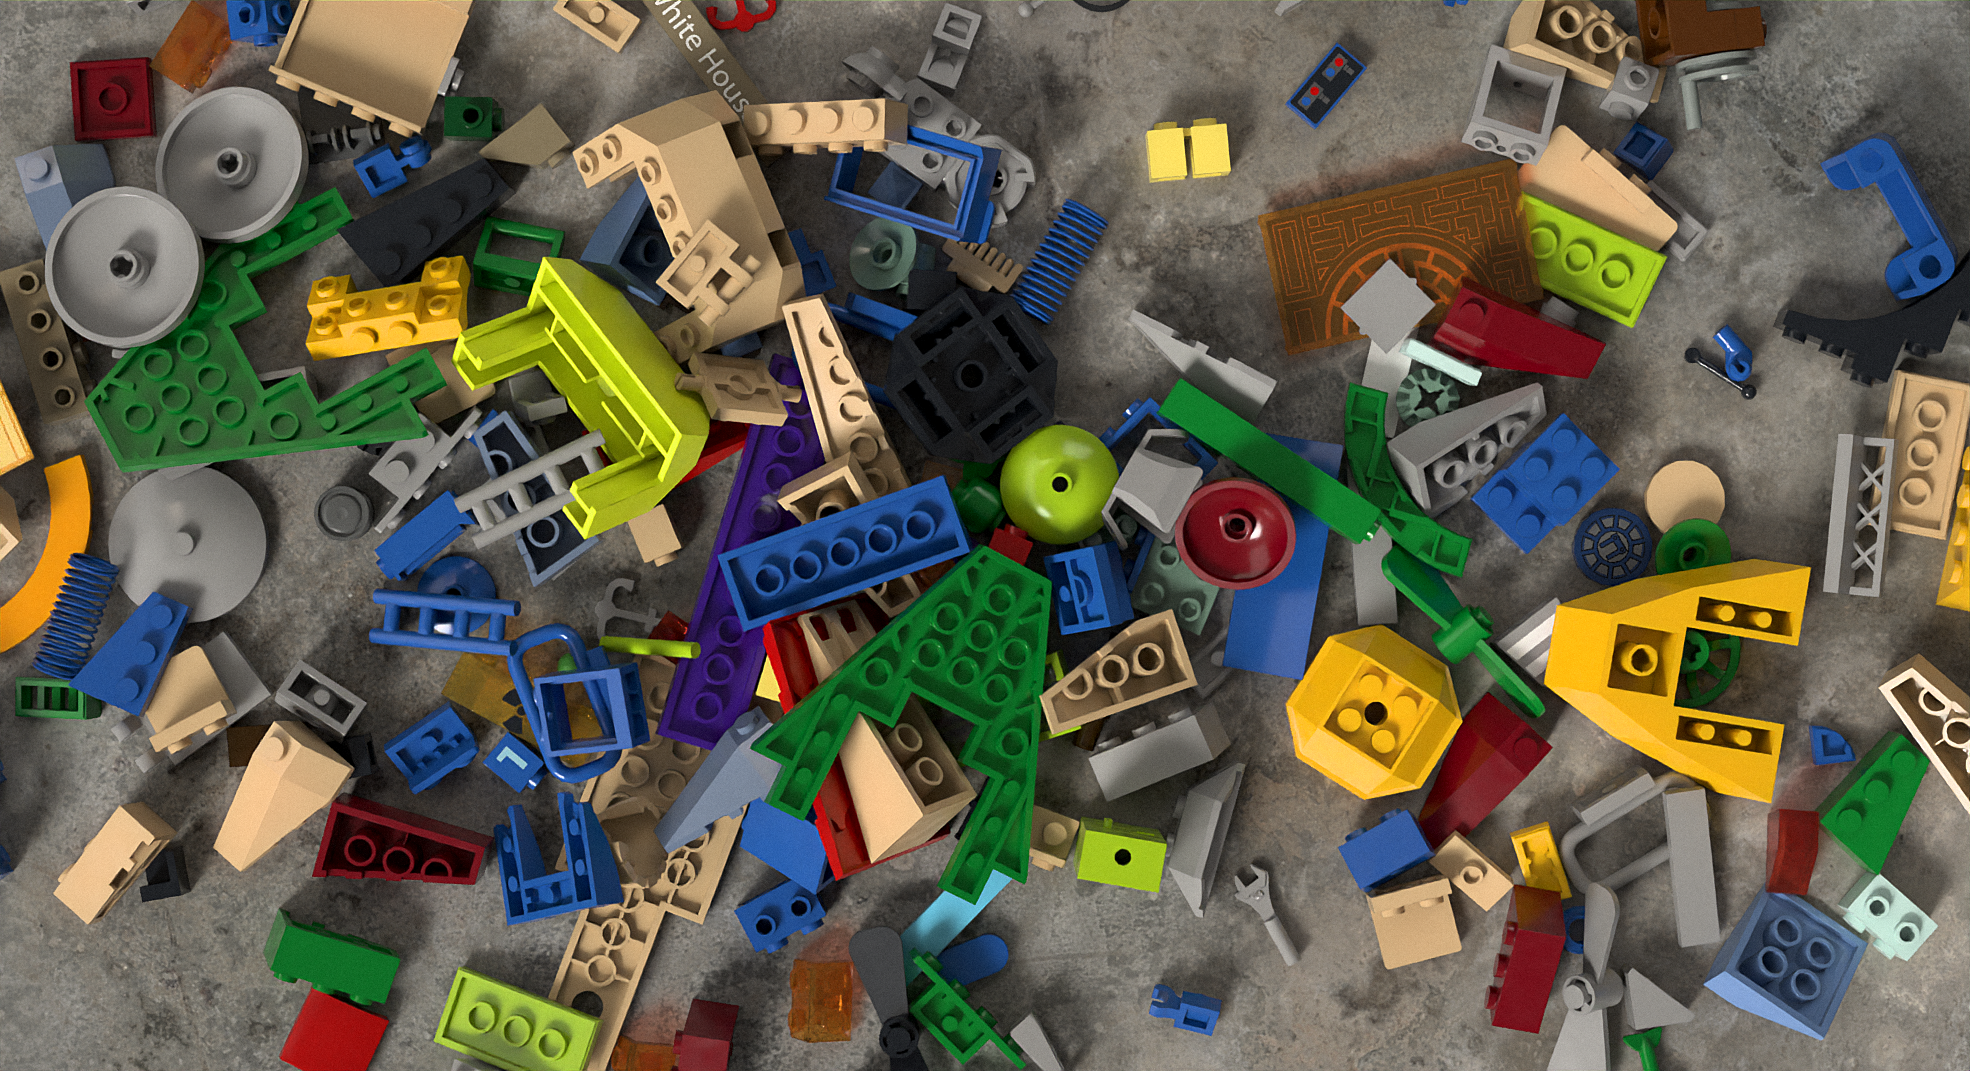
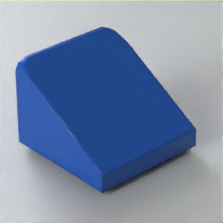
M1636 121L1613 154L1644 178L1653 180L1670 158L1674 149L1667 138Z

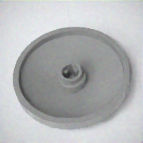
M227 87L211 91L187 105L166 130L156 157L155 180L158 194L170 200L185 212L195 226L199 237L203 240L221 244L240 243L251 240L276 226L297 202L308 172L309 155L306 137L294 114L285 105L265 92L248 87Z
M128 186L112 187L95 192L75 204L56 226L48 244L45 257L47 291L55 310L62 320L75 332L89 340L119 348L138 347L155 342L178 327L188 316L198 299L205 270L204 252L200 237L185 212L176 204L155 192Z
M205 466L173 481H170L158 471L140 480L128 491L117 507L111 522L108 541L110 562L119 568V575L116 578L129 598L138 606L153 591L193 608L187 623L219 618L245 602L263 577L270 549L268 525L255 497L243 484L232 476Z

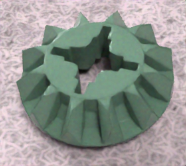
M1426 368L1409 374L1401 382L1396 394V407L1402 420L1408 426L1413 427L1419 422L1458 410L1460 396L1455 382L1442 371ZM1418 386L1422 390L1425 389L1427 393L1442 391L1434 401L1435 409L1439 414H1436L1429 407L1414 410V407L1419 405L1418 402L1422 399Z

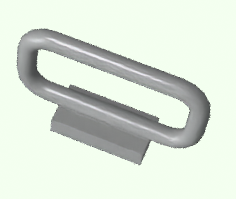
M1636 764L1571 803L1573 811L1582 822L1564 834L1559 844V857L1564 870L1578 891L1586 895L1588 886L1594 883L1588 879L1575 857V847L1580 841L1668 788L1679 787L1682 789L1696 787L1698 784L1677 771H1669L1652 779L1648 771ZM1706 800L1708 823L1710 828L1712 813L1710 810V806ZM1666 841L1600 882L1616 891L1669 859L1668 842Z

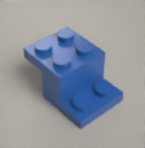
M1560 413L1533 442L1524 443L1469 499L1524 554H1528L1555 526H1564L1620 469L1564 413Z
M1115 541L1043 557L1048 579L1052 581L1051 593L1061 635L1122 624L1123 621L1134 619L1131 597L1122 566V558Z

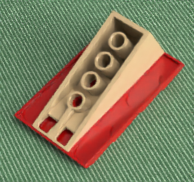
M866 592L770 620L762 628L764 632L763 644L781 691L778 697L784 714L890 623L888 615ZM911 692L894 728L860 711L858 712L813 802L817 815L815 824L836 881L945 839L951 833L948 821L977 796L913 692Z

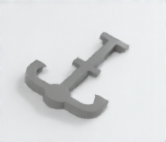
M618 578L610 582L607 586L604 600L599 601L595 607V613L599 617L597 626L599 640L602 636H607L605 632L607 621L614 616L646 623L644 631L652 633L653 626L684 633L687 632L689 626L656 618L657 610L649 608L648 615L616 608L613 602L616 588L624 586L625 589L631 592L635 585V580Z

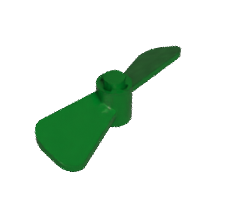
M1398 543L1390 549L1381 561L1383 574L1389 582L1441 626L1431 635L1433 642L1440 652L1456 665L1473 652L1513 703L1525 715L1535 719L1545 713V707L1537 695L1485 643L1494 634L1491 627L1494 624V620L1491 615L1480 605L1475 608L1467 604L1463 608L1436 568L1420 561L1404 550Z

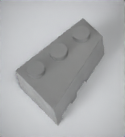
M1211 701L1193 710H1190L1189 707L1180 709L1167 716L1168 721L1156 726L1154 721L1141 725L1132 730L1133 736L1122 741L1117 735L1097 744L1099 751L1088 759L1107 802L1213 760L1231 745L1213 702Z

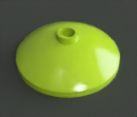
M1051 425L1037 429L1012 448L1002 468L1000 492L1004 507L1018 528L1028 532L1030 537L1042 542L1069 544L1093 535L1104 525L1101 511L1112 494V490L1119 479V473L1112 454L1093 434L1074 426ZM1061 476L1067 480L1068 487L1064 492H1057L1053 489L1052 482L1056 477Z

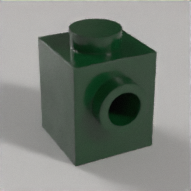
M445 96L444 136L450 141L491 142L498 137V132L504 131V108H498V102L493 97Z

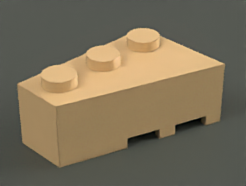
M144 802L119 805L100 832L84 848L85 852L78 861L71 864L59 876L58 881L60 885L53 894L86 924L90 925L100 922L178 832Z

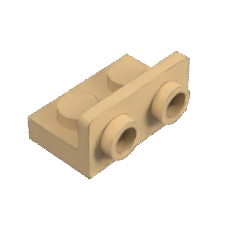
M1034 804L1029 856L1033 857L1031 863L1052 872L1055 866L1064 868L1080 821Z

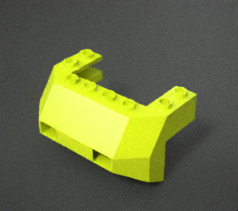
M544 256L526 307L460 332L451 363L472 391L539 365L558 392L564 396L565 401L588 431L591 433L597 429L601 430L606 440V443L601 445V448L614 464L573 481L570 492L576 500L565 504L562 509L585 540L651 511L696 466L709 435L710 414L702 396L696 391L676 389L674 385L675 376L679 372L685 373L620 290L573 260Z

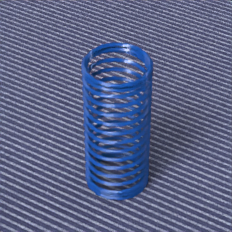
M1069 198L1065 199L1066 202L1062 205L1064 212L1057 213L1060 220H1053L1056 228H1048L1051 235H1044V240L1047 243L1039 244L1043 251H1035V255L1039 259L1031 258L1030 261L1033 266H1026L1029 274L1024 273L1021 275L1025 282H1017V286L1021 290L1013 289V294L1009 295L1015 299L1024 313L1047 325H1051V321L1054 320L1053 316L1036 307L1021 295L1042 304L1054 312H1058V309L1043 301L1025 287L1046 296L1059 305L1063 303L1029 279L1050 288L1063 297H1067V294L1042 279L1033 271L1056 281L1067 289H1072V287L1043 269L1037 263L1060 273L1073 282L1076 281V278L1062 271L1041 255L1062 264L1077 274H1081L1079 269L1061 260L1046 248L1066 256L1081 266H1085L1083 261L1065 252L1050 240L1070 248L1087 259L1090 258L1087 253L1069 244L1055 232L1074 240L1090 251H1094V247L1073 236L1060 225L1078 232L1094 243H1099L1098 239L1077 228L1064 217L1080 223L1100 236L1103 235V232L1096 227L1107 229L1109 222L1101 215Z
M72 553L69 555L70 558H68L69 561L67 563L76 569L67 568L64 570L72 577L64 576L61 578L63 582L69 585L58 586L65 593H58L56 597L63 602L56 601L52 603L60 610L53 609L49 611L56 618L47 619V622L52 626H47L44 630L51 635L45 634L41 636L42 640L47 643L38 644L39 648L43 651L36 652V657L33 658L34 661L32 662L33 666L41 672L71 681L87 664L84 659L90 656L87 651L93 648L91 643L96 640L93 634L98 632L96 626L101 624L99 618L104 616L102 609L107 607L105 601L110 599L108 593L113 590L110 584L116 582L114 577L119 575L118 572L120 571L116 565L106 560L82 553ZM92 574L107 576L110 579H112V581H105ZM88 582L104 584L109 589H101ZM87 591L102 593V594H104L106 597H105V598H100V597H98V596H96V595H94V594H92V593H90V592H87ZM84 599L99 601L103 604V606H96L93 603L86 601ZM83 608L97 610L100 614H93ZM82 617L94 618L97 623H91ZM57 623H61V624H64V625H67V626H70V627H73V628H69V627H66V626H63V625H60V624H57ZM78 625L90 626L94 631H88ZM53 631L61 632V633L67 634V635H69V636H65V635H62V634H59V633H56V632H53ZM75 633L89 635L92 639L87 640ZM50 639L57 640V641L66 643V644H68V645H64V644H61V643L52 641V640H50ZM74 642L85 643L89 647L83 648ZM46 647L53 648V649H56V650L65 652V653H67V654L60 653V652H57V651L48 649V648H46ZM70 650H73V651H82V652L85 653L86 655H85V656H80V655H78V654H76V653H74V652H72V651H70ZM69 659L80 660L83 664H76ZM47 665L55 666V667H58V668L67 670V671H69V672L61 671V670H58V669L49 667V666H47Z

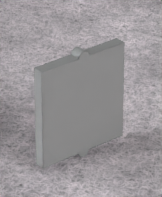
M1389 258L1340 308L1360 327V334H1367L1387 354L1436 304L1416 285L1417 280L1415 278H1409Z

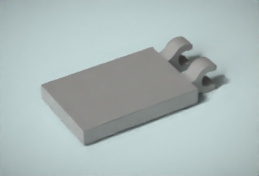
M227 631L220 633L202 648L212 663L237 714L226 719L229 725L209 736L206 735L205 731H202L191 737L193 744L171 755L169 749L156 752L153 747L135 760L143 773L151 772L168 758L171 759L175 766L180 765L224 732L226 728L232 726L274 694ZM146 713L143 718L132 714L111 729L120 742L123 740L127 741L145 726L153 736L156 734Z

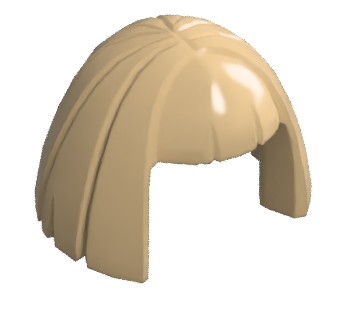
M643 796L632 797L614 804L597 814L596 816L612 851L620 885L622 887L638 889L656 885L666 870L667 863L665 861L668 860L669 853L663 848L654 833V829L662 820L659 819L661 814L657 807L654 806V803L649 802V799Z

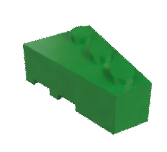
M1888 731L1808 818L1865 871L1879 875L1930 760L1902 734Z
M281 908L278 909L263 950L270 971H274V977L289 983H296L297 979L305 980L312 983L311 987L326 994H334L336 990L350 994L349 998L364 1005L371 1006L373 1001L385 1004L401 960L396 950L350 933L346 936L324 929L325 924L313 921L312 925L289 919V911Z

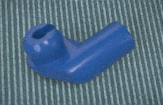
M1726 324L1713 335V338L1725 351V369L1729 378L1737 382L1744 381L1750 376L1752 371V351L1731 327Z

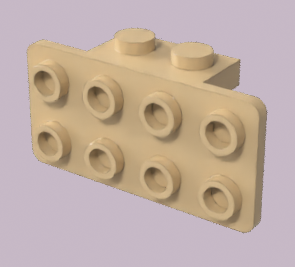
M1559 125L1551 132L1548 146L1537 166L1524 163L1511 178L1512 186L1520 193L1523 190L1657 252L1678 228L1676 221L1647 196L1652 190L1635 174L1628 180L1617 170L1622 163L1605 148L1599 153L1596 152L1565 125Z

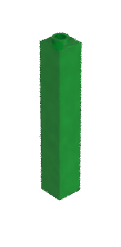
M1182 378L1177 380L1156 412L1157 415L1180 430L1187 431L1189 436L1262 484L1268 486L1277 494L1353 544H1361L1363 539L1370 542L1380 528L1382 522L1377 518L1382 512L1381 509Z

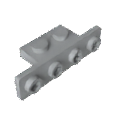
M475 404L469 408L449 433H446L422 412L418 411L417 414L429 435L424 438L393 441L368 471L369 475L396 495L374 521L375 530L381 533L386 527L391 530L396 527L406 514L403 506L412 496L415 499H419L432 483L428 477L435 468L439 466L441 469H444L457 453V450L453 448L462 436L469 439L483 422L479 418L482 414L481 407Z

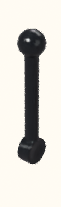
M1689 348L1685 351L1684 359L1686 362L1697 363L1741 391L1744 399L1751 400L1756 396L1757 390L1753 385H1744L1740 381L1732 380L1726 372L1701 357V353L1697 348Z

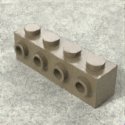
M39 259L1 271L0 285L44 425L57 426L91 415L84 400L98 384L94 379H90L86 364L90 363L85 344L82 341L78 342L76 332L62 320L50 300L45 281V259Z

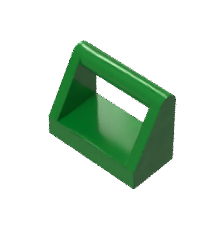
M487 216L473 261L474 286L530 297L541 264L490 254L494 233L553 244L549 257L561 258L566 232Z

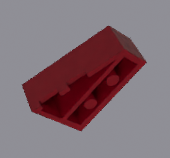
M1514 884L1503 928L1500 953L1496 954L1494 961L1493 986L1488 985L1484 1000L1485 1009H1490L1491 1026L1539 1034L1566 940L1560 892Z
M693 999L684 1030H676L673 1054H678L680 1057L678 1066L672 1065L671 1071H728L730 1056H732L734 1042L732 1040L738 1018L739 1005Z

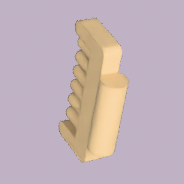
M948 238L942 247V252L953 259L946 271L957 272V278L972 289L989 292L993 287L1000 293L1006 294L1023 270L1021 264H1016L1009 275L1005 277L1014 264L1013 259H1007L1000 271L997 272L1006 259L1004 253H1000L993 264L989 266L998 253L995 247L991 248L983 261H981L990 247L988 242L983 243L975 255L972 254L979 246L978 243H970L965 250L969 242H959L957 244L958 241Z

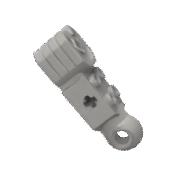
M870 46L866 53L852 54L843 59L841 62L851 71L847 79L873 99H878L882 94L890 100L908 104L909 125L980 146L1002 150L995 174L998 176V182H1001L1002 185L999 189L992 186L989 201H992L996 208L991 229L1006 226L1008 222L1006 216L1019 206L1026 187L1034 188L1036 184V171L1032 159L999 135H980L979 132L981 131L982 124L920 79L915 78L908 82L904 81L895 74L900 67L875 47ZM908 143L907 145H889L888 151L878 152L889 161L894 162L933 193H936L939 187L947 193L950 205L958 210L970 162Z

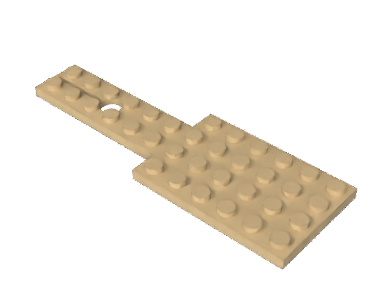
M635 654L633 662L638 664L650 741L634 748L623 749L621 758L614 768L587 781L580 802L591 803L596 815L621 801L643 796L649 799V802L654 803V806L657 807L661 814L659 819H662L710 754L711 750L655 734L678 660L668 656ZM754 689L747 712H751L759 706L773 724L776 723L784 712L781 703L756 695L757 690ZM606 751L598 752L596 759L602 757ZM749 803L742 806L744 808L742 815L731 819L729 815L723 816L714 821L713 827L708 833L670 852L668 860L665 861L667 863L666 870L656 885L643 889L621 886L624 902L581 910L548 999L573 1008L574 998L583 991L594 992L601 998L603 1011L599 1019L604 1021L587 1071H606L666 911L703 925ZM565 844L555 866L556 870L562 872L568 871Z

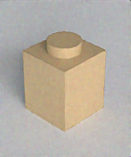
M667 504L659 505L651 511L627 521L644 563L654 561L656 566L660 567L679 559L676 551L685 547Z

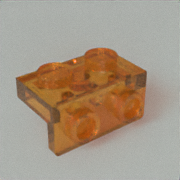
M794 959L793 970L789 977V984L792 990V1005L788 1013V1026L792 1038L807 1043L851 1040L854 962L848 960L809 961Z

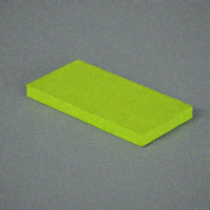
M1521 190L1516 201L1515 213L1517 219L1519 217L1533 284L1633 328L1667 256Z
M459 966L433 1041L507 1071H587L604 1020L471 968Z

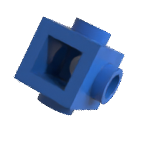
M290 0L226 1L231 40L254 43L255 47H270L278 45V39L287 36L293 18Z

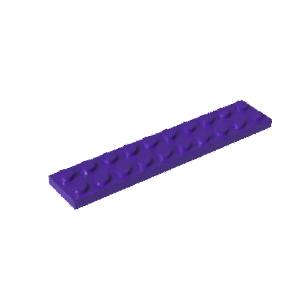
M776 353L772 354L768 371L770 375L781 385L800 386L802 396L798 403L782 401L788 413V417L782 426L757 425L753 423L750 425L684 642L699 643L701 652L698 658H678L655 733L711 751L726 730L734 725L737 718L748 711L766 652L763 644L764 632L762 629L766 624L743 631L717 555L801 526V522L790 510L786 511L777 499L783 485L821 467L825 460L802 376L794 366L793 359Z

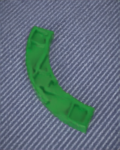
M1350 382L1344 406V444L1348 465L1360 496L1382 510L1377 518L1382 522L1381 527L1404 550L1440 571L1462 577L1472 539L1443 527L1424 514L1409 498L1392 468L1387 454L1385 409L1388 393Z

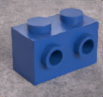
M1400 808L1384 814L1379 818L1381 824L1368 831L1366 827L1353 831L1345 837L1347 843L1338 847L1360 890L1368 893L1436 856L1416 816L1408 809L1402 812Z
M789 878L738 905L734 912L756 953L766 948L768 954L787 945L789 943L787 936L801 930L803 935H806L824 925L822 918L827 915L828 909L819 892L815 895Z

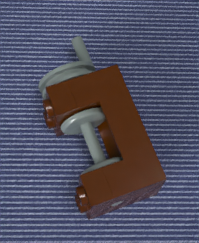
M1635 0L1644 64L1655 68L1676 66V71L1685 72V75L1680 76L1677 80L1678 85H1681L1687 130L1703 128L1697 85L1734 80L1759 72L1758 65H1750L1749 61L1757 58V53L1754 50L1765 46L1767 25L1765 19L1761 17L1760 6L1742 8L1741 3L1737 1Z

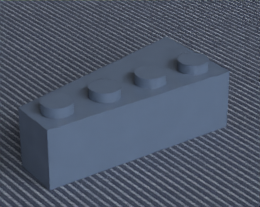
M503 411L473 433L491 480L543 456V453L512 411ZM545 473L523 483L533 505L555 495ZM509 491L500 494L499 498L505 516L508 518L518 513ZM562 509L514 532L515 541L521 556L524 558L534 588L542 586L605 541L601 534L585 540Z

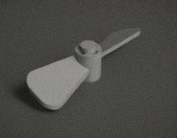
M1600 881L1591 883L1586 890L1583 973L1568 978L1563 985L1562 995L1568 1007V1012L1547 1071H1611L1607 1008L1620 1002L1623 996V984L1619 975L1606 966L1619 919L1620 907L1616 893Z

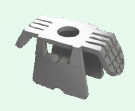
M1148 429L1114 486L1112 494L1101 513L1103 523L1122 551L1127 549L1128 545L1112 518L1117 508L1121 509L1164 543L1169 544L1173 541L1176 521L1193 491L1203 485L1201 480L1203 470L1200 467L1151 452L1150 450L1153 446L1180 445L1188 442L1189 433L1187 431L1179 429Z

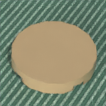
M1674 461L1661 467L1649 479L1644 492L1645 510L1655 527L1664 534L1675 524L1692 518L1706 519L1717 524L1725 507V493L1719 477L1709 467L1695 461Z

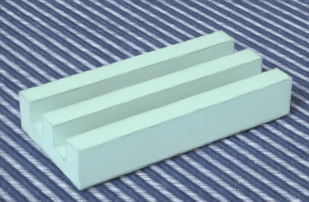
M1414 338L1404 340L1399 353L1435 370L1442 371L1444 374L1469 386H1477L1482 375L1481 370Z

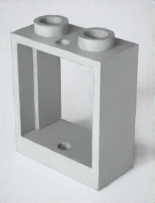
M1491 44L1480 66L1461 142L1472 145L1481 151H1491L1510 157L1518 163H1529L1537 166L1549 143L1567 68ZM1491 83L1545 99L1537 133L1483 116Z

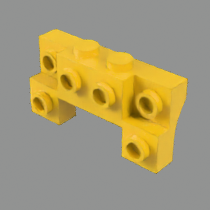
M464 256L439 257L432 261H426L421 282L358 292L351 274L338 277L328 276L313 281L307 302V308L312 316V321L305 343L313 360L319 361L458 338L460 332L467 330L468 326L467 293L471 273Z

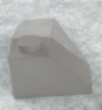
M1133 309L1128 320L1192 386L1253 425L1278 381L1231 357H1225L1223 360L1209 346L1192 339L1187 341L1181 338L1183 335L1178 331Z

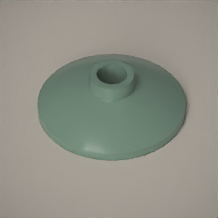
M881 217L868 223L856 236L850 250L849 267L855 281L871 291L888 290L903 281L910 270H912L918 255L919 242L914 227Z

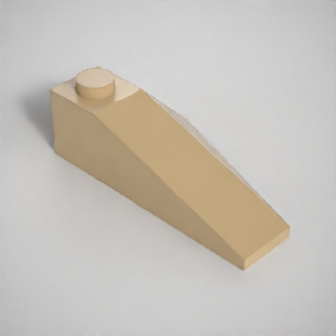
M1170 609L1134 621L1039 696L1052 734L1198 685L1173 610Z
M274 721L251 757L213 848L240 872L247 870L278 845V841L288 833L303 826L307 822V818L319 809L325 808L332 803L355 768L301 721Z

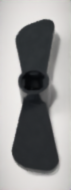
M877 926L856 932L849 943V954L882 1023L879 1043L882 1050L889 1055L890 1070L930 1071L918 1047L919 1024L908 1011L903 944L900 935L894 929L887 926Z

